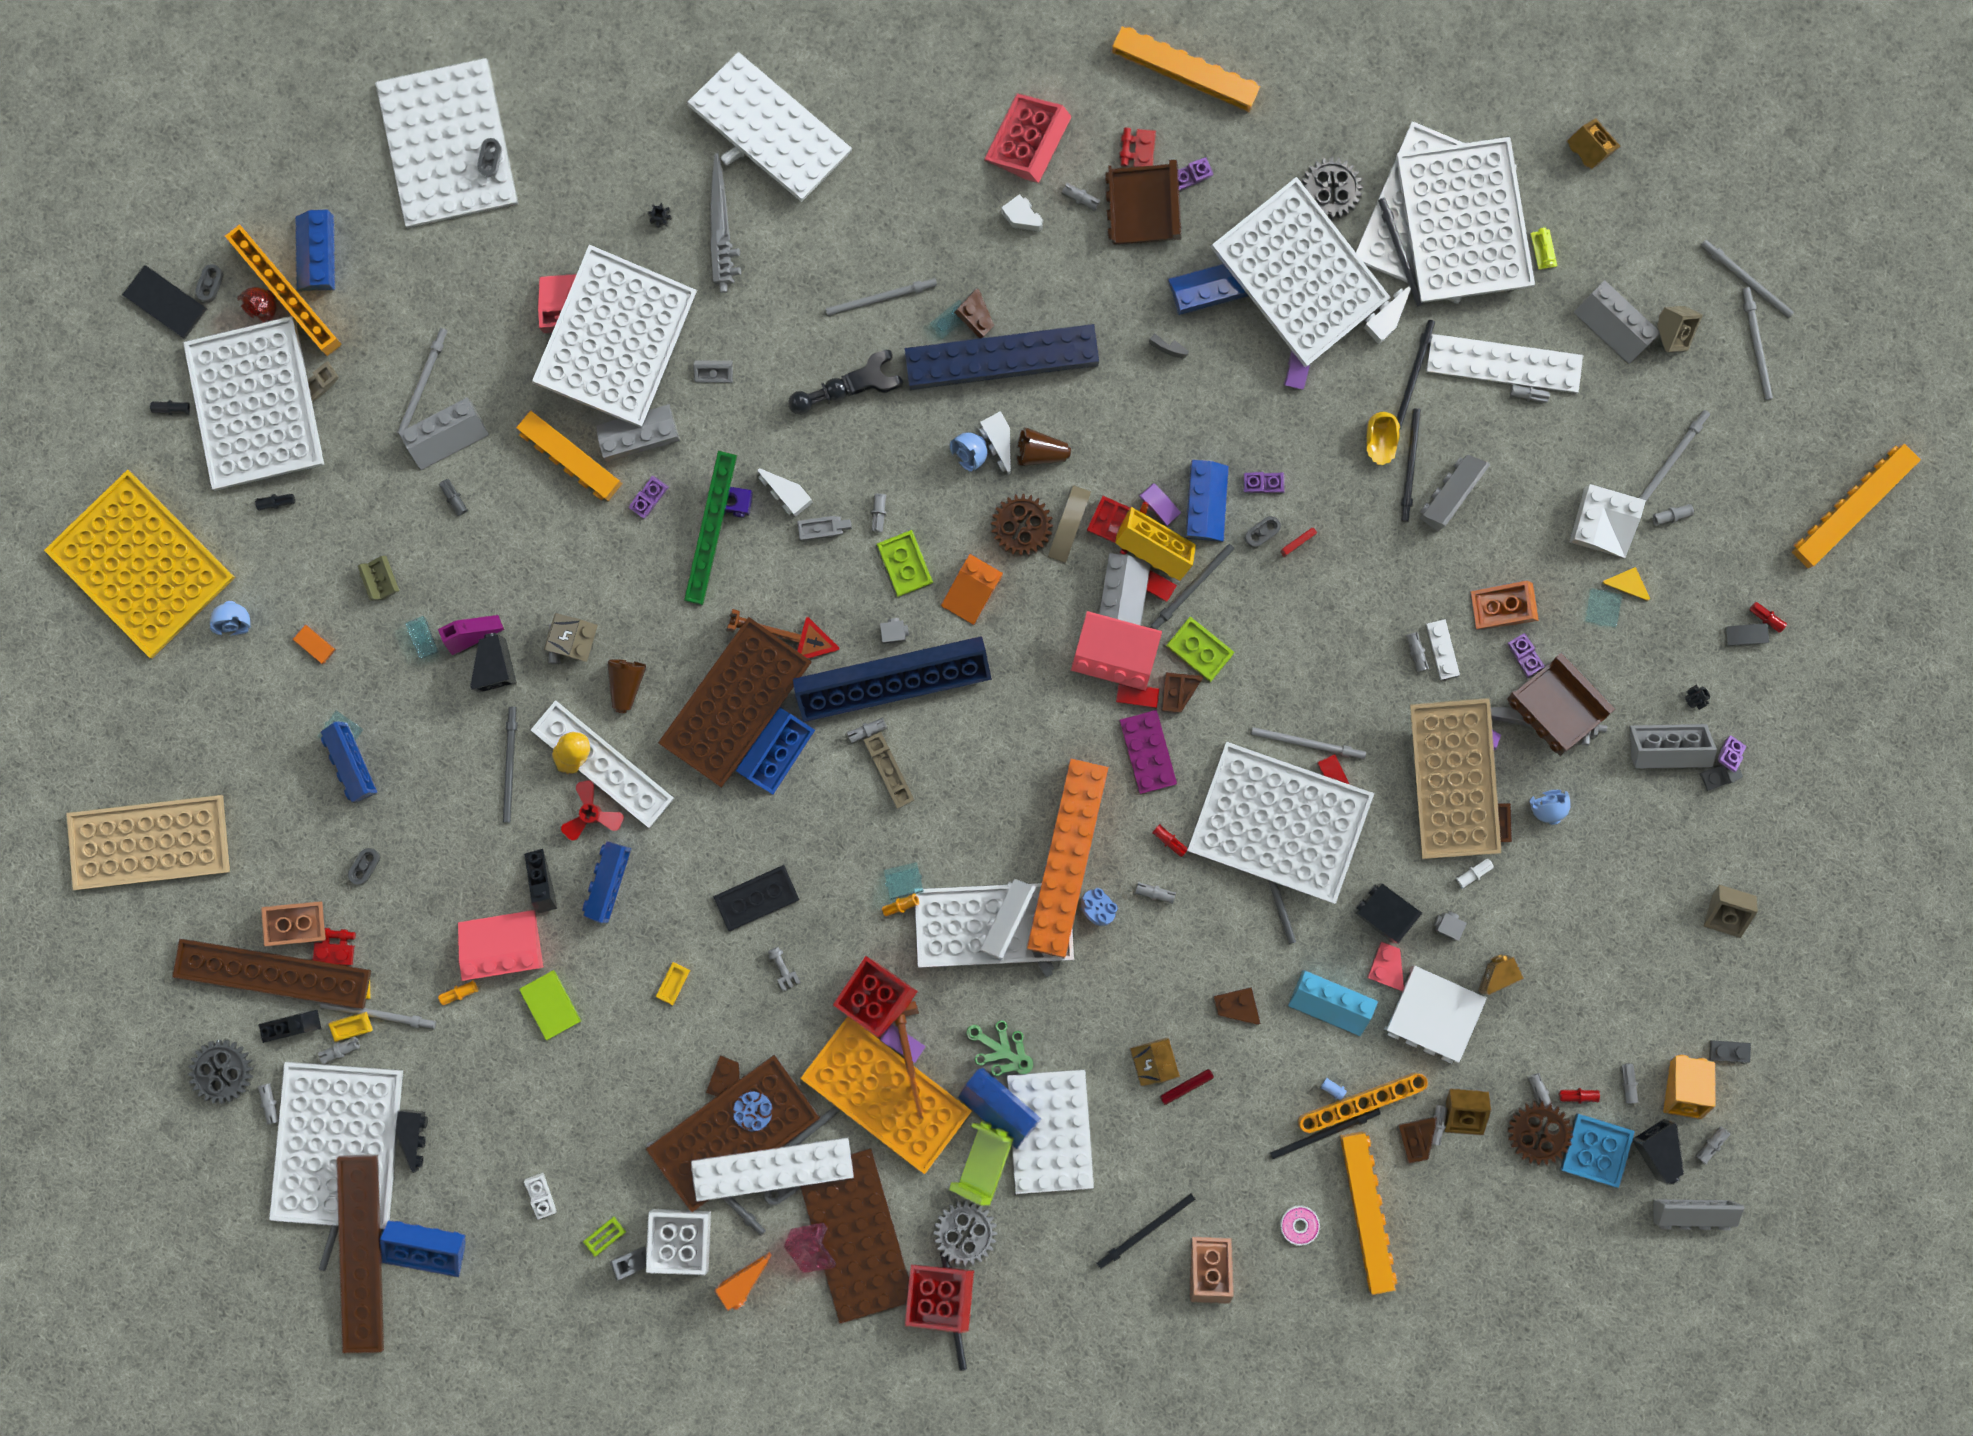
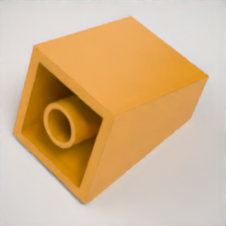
M1677 1055L1670 1061L1663 1113L1702 1119L1715 1107V1062L1708 1061L1705 1058L1693 1059L1687 1055Z

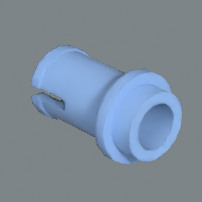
M1328 1078L1325 1079L1320 1087L1334 1096L1335 1100L1338 1099L1340 1101L1347 1092L1344 1086L1340 1087Z

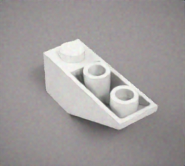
M1407 287L1405 290L1401 288L1393 296L1395 299L1392 302L1386 301L1379 308L1381 311L1377 315L1373 313L1365 320L1366 325L1364 329L1378 344L1384 341L1396 329L1409 295L1410 287Z
M1000 411L981 421L979 431L984 439L988 438L989 442L992 443L988 445L992 455H999L1001 460L997 463L1001 471L1007 470L1009 475L1011 471L1010 427Z
M760 468L758 469L760 474L759 480L764 486L769 484L773 490L770 493L776 500L782 499L784 503L782 507L788 515L792 513L796 517L813 503L812 499L799 484Z

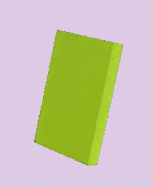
M912 530L877 543L897 597L933 583Z
M1192 617L1187 619L1166 645L1168 649L1209 682L1215 678L1235 653Z
M555 970L519 989L546 1040L581 1022Z

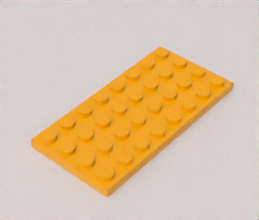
M847 1016L800 1078L923 1174L928 1171L972 1112V1110L914 1066L915 1080L918 1086L923 1118L919 1119L904 1058L849 1016Z

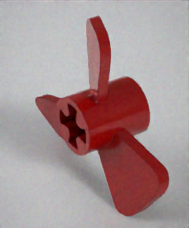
M590 780L577 783L576 791L583 806L579 810V817L561 826L562 833L568 839L575 841L579 838L587 823L600 822L612 831L619 830L624 820L623 814L620 812H602L599 806L593 804L594 783ZM589 808H593L592 812L596 813L595 818L593 816L586 818Z

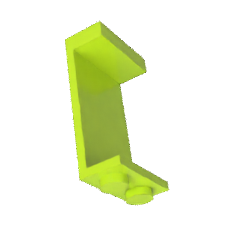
M981 1121V1123H972L971 1127L978 1130L960 1182H951L949 1190L979 1205H990L1014 1138L1008 1136L1007 1131L998 1128L995 1130L991 1128L992 1125L990 1123Z

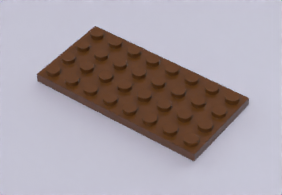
M748 617L658 743L722 788L794 688L793 679L801 677L812 661Z
M774 1054L649 1145L646 1151L692 1213L708 1200L696 1201L691 1161L780 1148L820 1119V1117ZM755 1091L760 1093L758 1099L753 1102H757L763 1094L768 1097L772 1104L771 1112L767 1116L760 1114V1105L757 1111H755L756 1115L759 1114L763 1118L771 1116L769 1123L759 1131H749L753 1128H748L741 1122L745 1128L743 1129L734 1119V1113L736 1112L734 1111L735 1102L737 1100L742 1101L739 1097L748 1092ZM743 1103L744 1107H743V1109H742L741 1111H744V1110H745L746 1105H745L744 1103ZM746 1114V1117L752 1116L754 1119H756V1117L753 1114Z
M871 1148L851 1154L854 1178L800 1186L839 1323L907 1304L909 1277Z

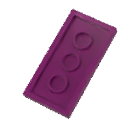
M1157 710L1120 719L1139 794L1176 785V777Z

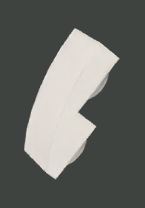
M544 1173L525 1179L524 1183L530 1195V1203L537 1220L556 1213L555 1204Z

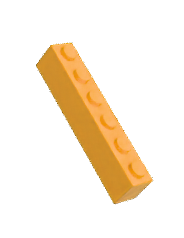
M531 410L516 427L520 431L519 436L526 442L529 440L534 442L535 445L533 447L543 454L544 451L548 453L550 461L555 465L559 463L565 467L563 469L564 472L571 477L577 476L580 479L578 483L586 489L588 487L594 490L593 495L601 501L603 499L609 501L622 485L620 480Z

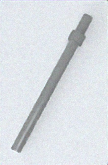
M1707 240L1701 244L1704 249L1712 254L1711 257L1714 260H1719L1785 316L1791 317L1794 312L1725 256L1723 250L1717 249Z
M935 278L923 282L916 281L909 286L826 308V312L829 316L912 292L920 293L923 292V289L937 286Z
M1748 287L1742 289L1745 300L1743 305L1748 315L1764 398L1769 400L1773 399L1755 313L1757 308L1756 303L1752 299L1751 289Z
M440 328L436 340L431 344L430 348L432 350L400 424L398 434L408 428L438 353H441L444 345L442 344L448 332L444 328Z
M1703 410L1698 419L1692 422L1687 434L1639 499L1648 500L1695 434H1699L1702 430V425L1710 415L1708 411Z
M1252 727L1251 735L1338 753L1342 757L1347 758L1351 756L1365 759L1366 757L1365 751L1352 749L1351 746L1343 745L1342 747Z
M324 1002L320 1003V1008L356 1015L367 1012L368 1017L410 1024L411 1027L415 1028L426 1027L435 1029L436 1021L422 1019L421 1016L413 1015L410 1017L367 1008L360 1009Z

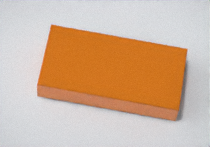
M304 625L293 638L296 643L322 664L336 650L307 625Z

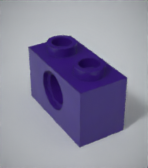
M730 487L728 499L735 498L736 503L733 506H727L726 504L725 513L730 512L733 513V516L740 518L750 515L752 490Z

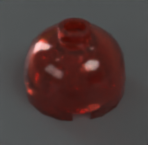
M251 287L244 290L237 297L238 301L241 299L243 302L241 305L242 309L252 319L256 316L265 323L274 318L277 305L274 300L275 296L270 290H264L261 287Z

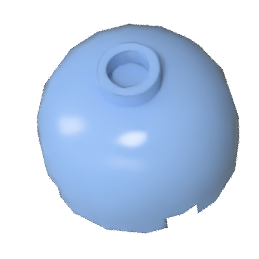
M966 432L950 441L952 455L956 453L963 462L959 463L964 469L975 471L985 462L987 448L986 442L981 436Z
M233 601L224 602V604L217 606L211 613L210 630L215 634L222 635V632L235 631L232 635L245 634L248 632V628H250L249 613L243 606Z
M1558 789L1543 792L1546 795L1544 797L1535 799L1533 796L1530 799L1534 816L1538 820L1551 825L1560 823L1568 815L1571 807L1568 792L1565 791L1564 794Z

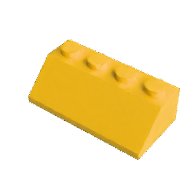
M1131 507L1117 532L1115 543L1120 548L1133 553L1137 558L1150 563L1154 568L1160 569L1167 573L1168 576L1181 581L1193 566L1196 544L1135 508Z

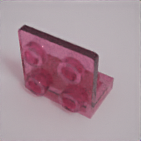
M824 1223L793 1228L789 1232L784 1247L802 1273L830 1269L836 1265L822 1244L827 1230Z

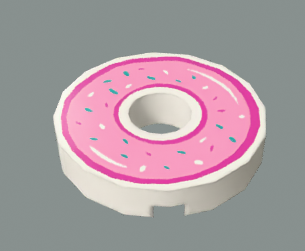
M1303 1205L1287 1209L1280 1222L1281 1232L1290 1243L1298 1246L1311 1243L1318 1236L1320 1229L1316 1213ZM1298 1220L1305 1222V1228L1302 1231L1295 1229V1223Z

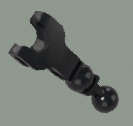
M887 349L872 354L865 367L841 376V379L831 378L825 385L821 383L822 389L809 394L803 391L794 392L789 397L788 406L793 413L804 415L810 411L813 404L823 400H827V403L830 404V401L838 402L847 395L849 397L869 389L887 393L901 387L904 382L898 375L887 377L880 371L881 366L892 360L893 357L891 350Z

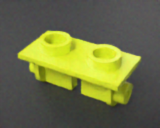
M1540 228L1538 232L1530 233L1538 270L1556 267L1557 262L1550 230Z

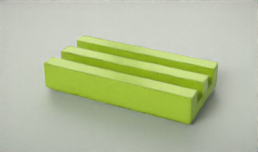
M614 1216L585 1239L583 1243L596 1257L623 1235L626 1230ZM611 1223H614L615 1226L611 1228L608 1232H606L602 1237H600L592 1245L589 1243L590 1240H592L595 1236L602 1232L606 1227H608ZM616 1229L620 1231L597 1251L594 1249L595 1246Z

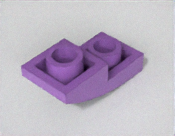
M1206 157L1189 163L1187 167L1178 170L1179 191L1213 176Z
M1291 351L1288 362L1289 368L1284 384L1304 389L1309 365L1304 367L1293 351Z
M1244 473V492L1284 493V473Z
M651 476L643 490L636 495L629 508L645 519L669 487L655 476Z
M1154 483L1139 495L1143 502L1148 503V508L1155 512L1164 525L1168 526L1181 514L1173 502Z
M1525 633L1508 642L1512 653L1527 678L1545 668L1535 652V647Z
M1730 735L1722 746L1718 762L1731 771L1736 772L1747 746Z
M891 1024L880 1040L903 1055L898 1028ZM907 1034L912 1059L915 1063L926 1046Z

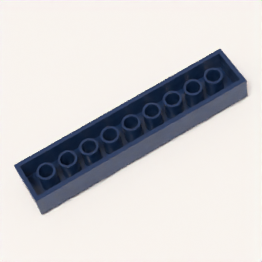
M1094 324L904 348L910 390L1096 367L1099 365Z
M980 636L794 678L793 684L802 720L807 722L992 680L983 638Z

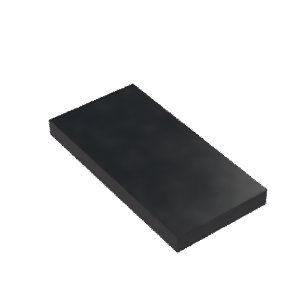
M146 265L143 266L122 294L183 339L188 336L207 310L203 305Z
M785 865L713 896L728 932L800 900Z

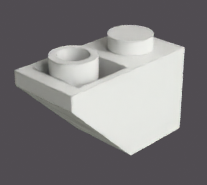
M1020 194L1001 207V213L1013 228L1033 231L1042 230V218L1037 212L1034 214L1031 210L1030 202L1027 198L1023 199Z

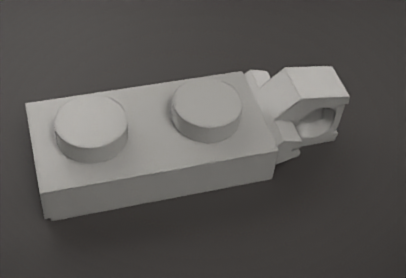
M836 516L797 521L800 541L838 536L843 534L842 530L852 529L850 519L841 521V517Z

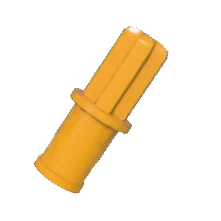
M915 893L902 899L897 898L896 902L882 907L883 915L889 916L897 912L904 913L905 910L918 906L920 903L919 898Z
M472 980L462 986H454V989L440 994L438 999L442 1005H446L458 999L463 1000V997L478 992L475 981Z

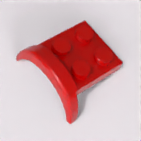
M1102 496L1087 531L1116 544L1117 532L1130 507ZM1144 501L1140 512L1146 515L1148 503ZM1121 549L1120 553L1123 555L1129 552L1128 550Z

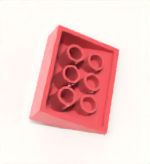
M1017 93L984 160L1023 179L1039 183L1072 116L1063 105Z
M1087 611L1071 671L1146 691L1162 631Z
M535 910L458 922L459 965L462 981L543 968Z

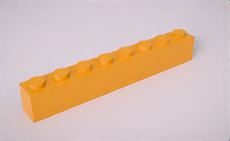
M1121 27L1112 47V53L1247 112H1250L1260 89V86L1253 80H1245L1240 78L1237 73L1224 71L1222 67L1215 64L1210 65L1200 57L1194 58L1188 55L1184 50L1171 48L1168 43L1157 42L1151 36L1141 35L1131 27Z
M240 224L225 235L227 240L326 356L342 345Z
M1906 444L1892 447L1887 452L1889 456L1885 460L1883 458L1880 459L1873 466L1875 470L1872 473L1867 472L1860 479L1862 483L1859 486L1854 485L1847 492L1849 496L1845 500L1841 498L1834 505L1836 509L1832 513L1829 511L1820 519L1822 523L1819 526L1814 525L1808 530L1807 533L1809 535L1805 539L1801 538L1794 544L1795 549L1792 553L1807 568L1815 566L1921 460Z
M1363 1131L1340 1135L1369 1292L1373 1295L1395 1291L1397 1278L1395 1272L1392 1273L1391 1265L1394 1263L1392 1254L1388 1253L1387 1245H1390L1389 1236L1387 1233H1384L1383 1226L1386 1225L1384 1214L1380 1212L1382 1199L1376 1190V1186H1379L1377 1175H1373L1372 1167H1375L1373 1155L1369 1154L1368 1147H1371L1369 1135L1366 1136V1133Z

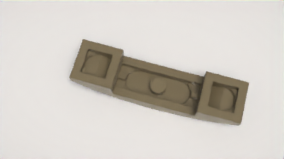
M328 361L312 372L314 375L308 379L312 402L329 390L339 378Z
M1073 485L1048 557L1066 563L1091 491Z
M879 732L864 739L897 809L915 801L882 733Z

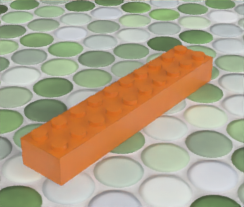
M1076 759L1070 760L1027 950L1064 959L1066 957L1109 767Z

